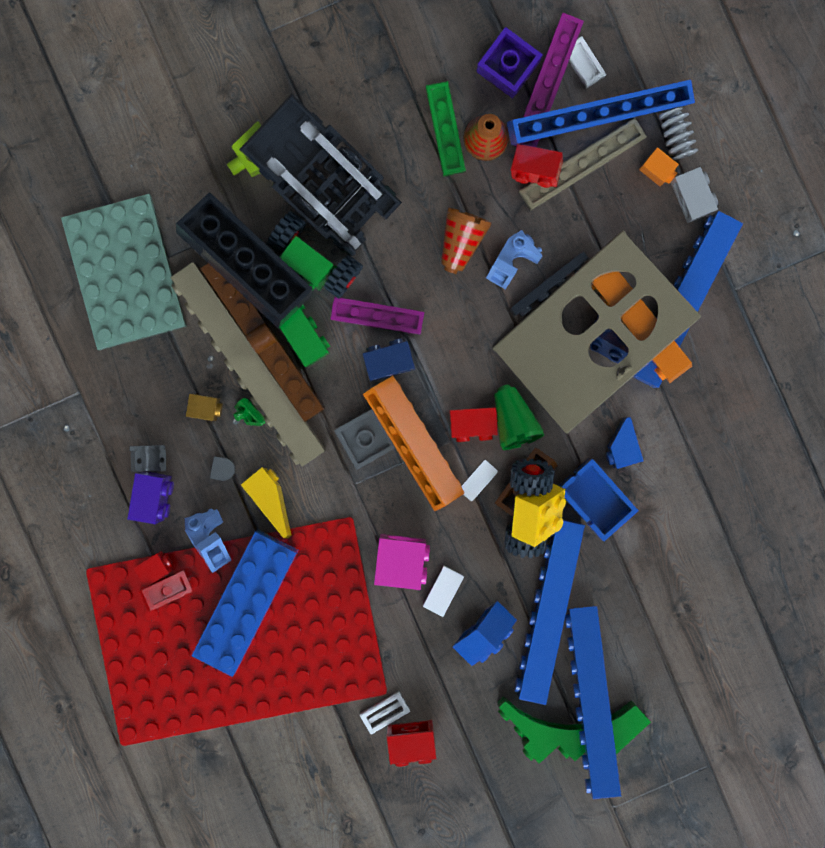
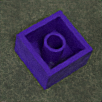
M505 27L478 63L476 72L513 99L538 66L543 54Z
M147 471L135 473L127 520L150 524L164 521L170 512V504H167L168 496L172 495L174 489V482L171 481L172 476Z

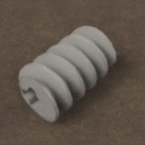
M683 108L672 109L659 116L660 120L665 121L661 125L662 129L667 130L663 134L664 137L671 138L666 142V146L673 147L668 151L670 156H675L673 160L688 157L699 151L698 148H691L696 139H688L694 131L686 130L692 123L684 121V118L689 116V113L682 112Z

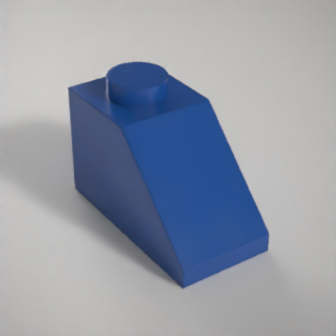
M631 417L622 418L607 445L609 452L605 453L608 464L613 465L615 469L644 461Z

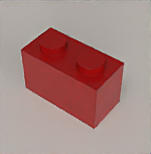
M517 144L511 167L512 179L523 184L528 182L537 183L544 188L557 187L563 165V152Z
M496 408L449 410L451 438H456V442L470 441V437L479 436V441L493 440L492 435H498Z

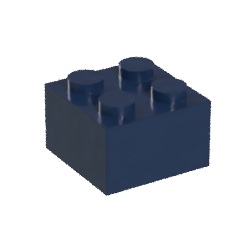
M402 338L390 341L388 347L381 348L380 345L366 348L367 352L362 353L371 382L415 370L408 341L403 342Z

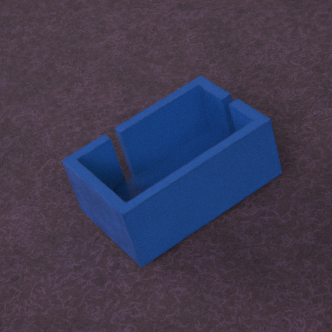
M588 458L573 471L576 474L575 476L569 475L557 485L566 489L564 499L587 522L586 524L602 541L607 540L639 511L591 458Z

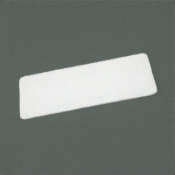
M484 460L461 486L465 492L463 495L470 501H473L498 473V470Z

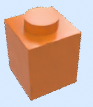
M657 147L639 170L658 186H661L665 182L669 184L677 175V172L674 170L679 164Z

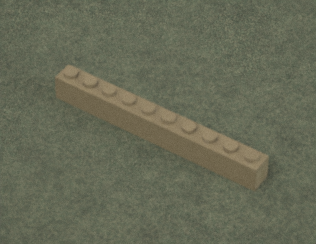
M192 262L170 277L174 282L171 286L178 296L183 295L187 302L184 305L191 315L196 314L199 318L198 325L205 334L209 332L213 338L210 342L218 353L222 351L226 359L224 362L231 372L235 370L239 378H237L240 386L244 390L248 388L252 394L250 400L257 409L261 407L266 414L263 416L265 422L270 428L275 427L278 432L276 437L283 446L287 445L291 450L289 456L296 465L300 463L303 467L325 452L326 449L308 423L304 422L259 354L252 348L244 332L198 265Z

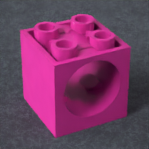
M380 534L374 585L421 590V584L426 585L427 568L423 567L424 561H429L430 545H426V539Z

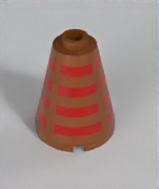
M493 114L477 116L465 128L463 135L464 146L467 152L478 160H494L500 157L507 148L509 142L508 129L503 121Z
M448 207L441 264L445 266V271L457 274L458 271L464 270L491 227L492 222Z

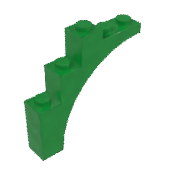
M504 696L497 702L500 708L498 713L506 721L510 719L515 724L513 728L520 737L526 736L522 740L524 747L522 751L531 761L535 759L540 764L557 747L566 759L571 757L574 761H577L585 753V746L580 745L579 731H583L582 723L560 724L535 718L517 708ZM632 700L611 714L616 755L651 723L648 717Z

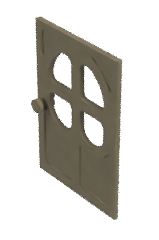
M622 230L493 347V350L498 353L562 430L568 434L699 320L701 315L626 235V232ZM611 272L631 273L636 278V286L613 307L607 306L592 289V282L604 274ZM577 296H582L598 313L599 319L584 333L573 335L568 333L562 324V312L571 300ZM644 296H651L658 303L657 322L650 336L641 341L636 339L622 323L621 318L623 314ZM607 329H612L629 349L628 355L613 367H603L595 364L589 354L591 343Z

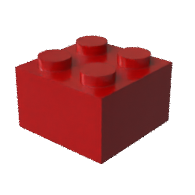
M432 720L387 725L390 765L395 764L397 767L409 765V762L417 761L419 764H428L436 759Z

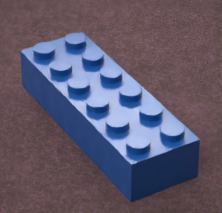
M259 529L255 531L192 657L231 677L235 675L299 551L298 549Z

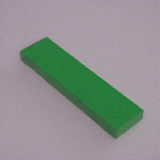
M448 81L426 85L443 177L464 173L466 168Z

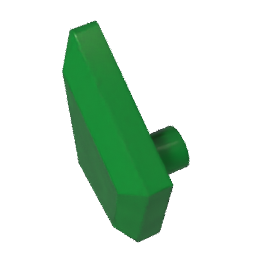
M243 398L234 406L237 412L233 416L237 421L243 419L246 425L254 426L265 424L263 415L248 399Z

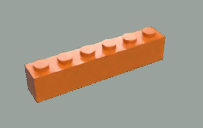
M620 272L604 274L592 282V289L599 293L602 301L609 307L616 305L633 289ZM640 299L623 314L621 321L636 339L642 341L647 339L652 333L657 318ZM675 341L652 360L657 367L654 370L662 381L667 379L669 383L692 367V362Z
M394 376L384 380L363 394L434 511L447 506L465 493L460 481L454 476L448 462L443 458L436 442L432 440L425 424L419 419L412 403L408 401L401 385Z

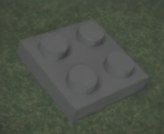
M372 409L334 430L356 470L396 448Z

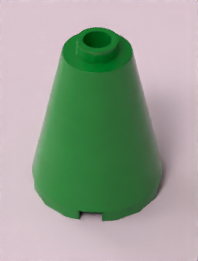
M509 384L499 387L497 389L498 392L494 394L499 441L502 450L516 449L521 447V444L527 442L530 444L544 437V430L516 387H510Z

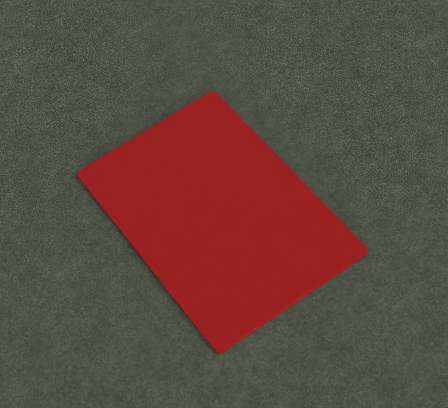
M346 517L290 528L292 536L288 539L283 538L278 531L267 533L299 551L233 677L192 657V654L253 536L224 541L223 544L231 561L213 573L195 547L163 553L167 554L172 560L173 566L171 567L173 571L156 582L184 571L193 592L148 612L139 592L145 586L133 568L152 556L87 569L86 574L120 744L127 746L385 695L387 687L353 518Z

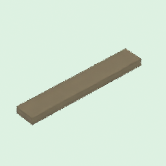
M633 118L565 161L562 165L557 187L544 188L537 183H530L519 190V193L530 211L638 144L647 136L636 118Z

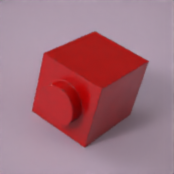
M160 551L133 569L146 588L172 572L171 566H173V563L167 554H163Z

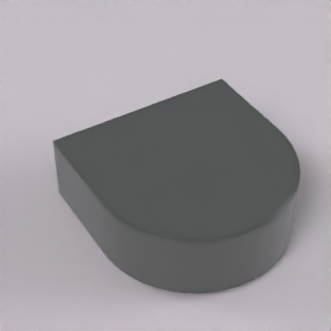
M214 456L210 479L220 481L231 479L236 470L233 461L228 458Z

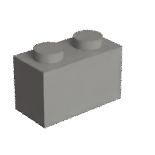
M701 167L679 175L671 181L687 223L718 210V199L715 193H711L708 186L710 184L709 177L705 171H702Z

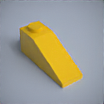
M262 467L242 483L241 486L281 536L288 539L292 535L282 489L277 482L279 477L272 469L267 470Z

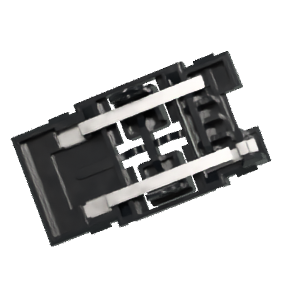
M291 93L239 150L259 168L258 171L268 181L271 180L274 183L271 187L326 240L329 237L334 240L333 243L342 252L345 251L350 256H354L356 254L355 251L366 241V238L363 236L364 233L359 231V229L375 212L386 220L402 202L388 185L385 186L381 182L384 177L330 124L325 127L322 124L323 121L314 112L311 113ZM341 142L346 146H341L338 150L336 149ZM329 155H331L330 159L323 165V169L328 174H330V176L326 178L312 164L315 161L321 164ZM362 163H363L364 165H366V167H365V168L363 169V171L360 173L359 170L363 167V166H362ZM308 168L323 181L320 187L313 180H309L304 186L302 185L309 177L306 173ZM353 177L355 178L346 188L349 192L346 197L332 184L336 180L341 186H344ZM329 187L342 201L340 204L334 201L326 209L325 207L331 201V198L324 190ZM297 191L298 193L292 198L291 202L288 198ZM320 213V217L313 223L310 219H314Z

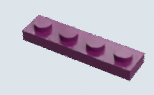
M334 297L330 320L421 335L424 312Z

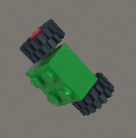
M289 211L280 220L279 224L275 226L274 231L271 232L267 245L281 255L280 258L313 290L316 288L320 291L324 287L339 299L360 274L363 265L348 254L342 259L341 263L334 267L330 261L299 238L307 222L294 212Z

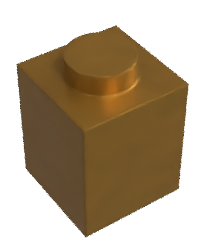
M189 394L186 417L217 421V417H221L223 404L220 403V398Z

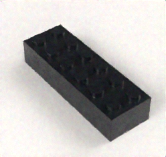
M210 192L176 223V233L278 329L311 297L313 288Z

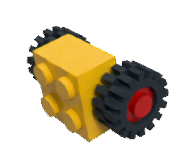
M522 459L521 462L518 460L515 464L513 463L511 469L510 486L511 488L514 487L513 490L519 491L520 494L515 496L513 522L509 523L506 527L504 547L509 553L513 552L514 556L519 554L521 558L525 556L532 558L533 555L538 557L539 554H543L547 538L558 532L563 525L562 514L566 504L564 499L566 489L553 484V467L548 465L547 462L541 463V460L538 459L537 461Z

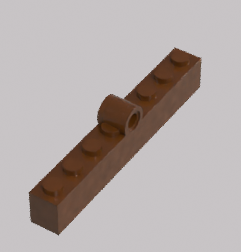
M209 263L200 268L244 332L252 348L259 354L304 422L309 421L325 410V407L259 310Z

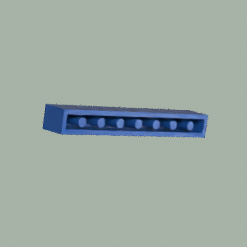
M687 80L514 119L506 123L511 145L690 105L695 103L692 82Z
M720 211L707 217L703 225L706 228L703 235H699L693 244L695 250L692 256H688L683 263L682 268L685 270L682 276H677L673 283V286L697 312L743 223ZM689 328L674 340L679 347ZM652 361L633 376V378L653 388H659L662 382L654 371L657 367Z
M563 519L562 528L551 535L550 544H546L543 558H546L545 567L540 568L538 580H541L540 589H536L534 595V602L537 603L535 612L531 611L529 625H532L531 632L526 634L524 647H527L526 655L521 656L519 665L522 674L521 678H517L514 691L517 692L520 700L543 705L547 703L585 525L582 523Z
M597 606L568 609V614L565 615L566 628H570L571 637H567L568 649L573 651L574 660L570 661L571 673L572 675L576 674L577 684H573L574 697L579 698L580 707H576L577 721H582L583 731H579L580 745L585 746L586 755H582L583 769L588 770L589 779H585L586 793H590L592 799L621 797Z

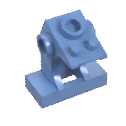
M522 230L517 232L507 240L486 279L506 289L518 270L513 267V259L524 257L538 264L542 258L540 253L542 249L534 246L535 243L528 234L525 235Z
M209 509L208 512L197 513L185 518V532L212 573L231 561L219 535L215 532L209 536L214 528L223 523L217 509Z

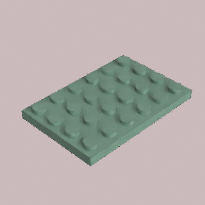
M150 194L61 217L97 350L187 327L179 296L171 286L174 283L170 278L173 274Z

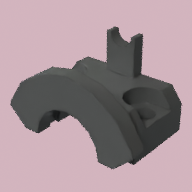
M165 445L129 446V451H131V472L166 471Z

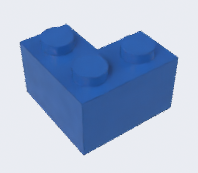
M497 601L483 612L473 626L461 634L453 648L471 666L479 661L483 663L491 653L495 655L501 650L504 645L502 641L513 633L512 627L517 619Z

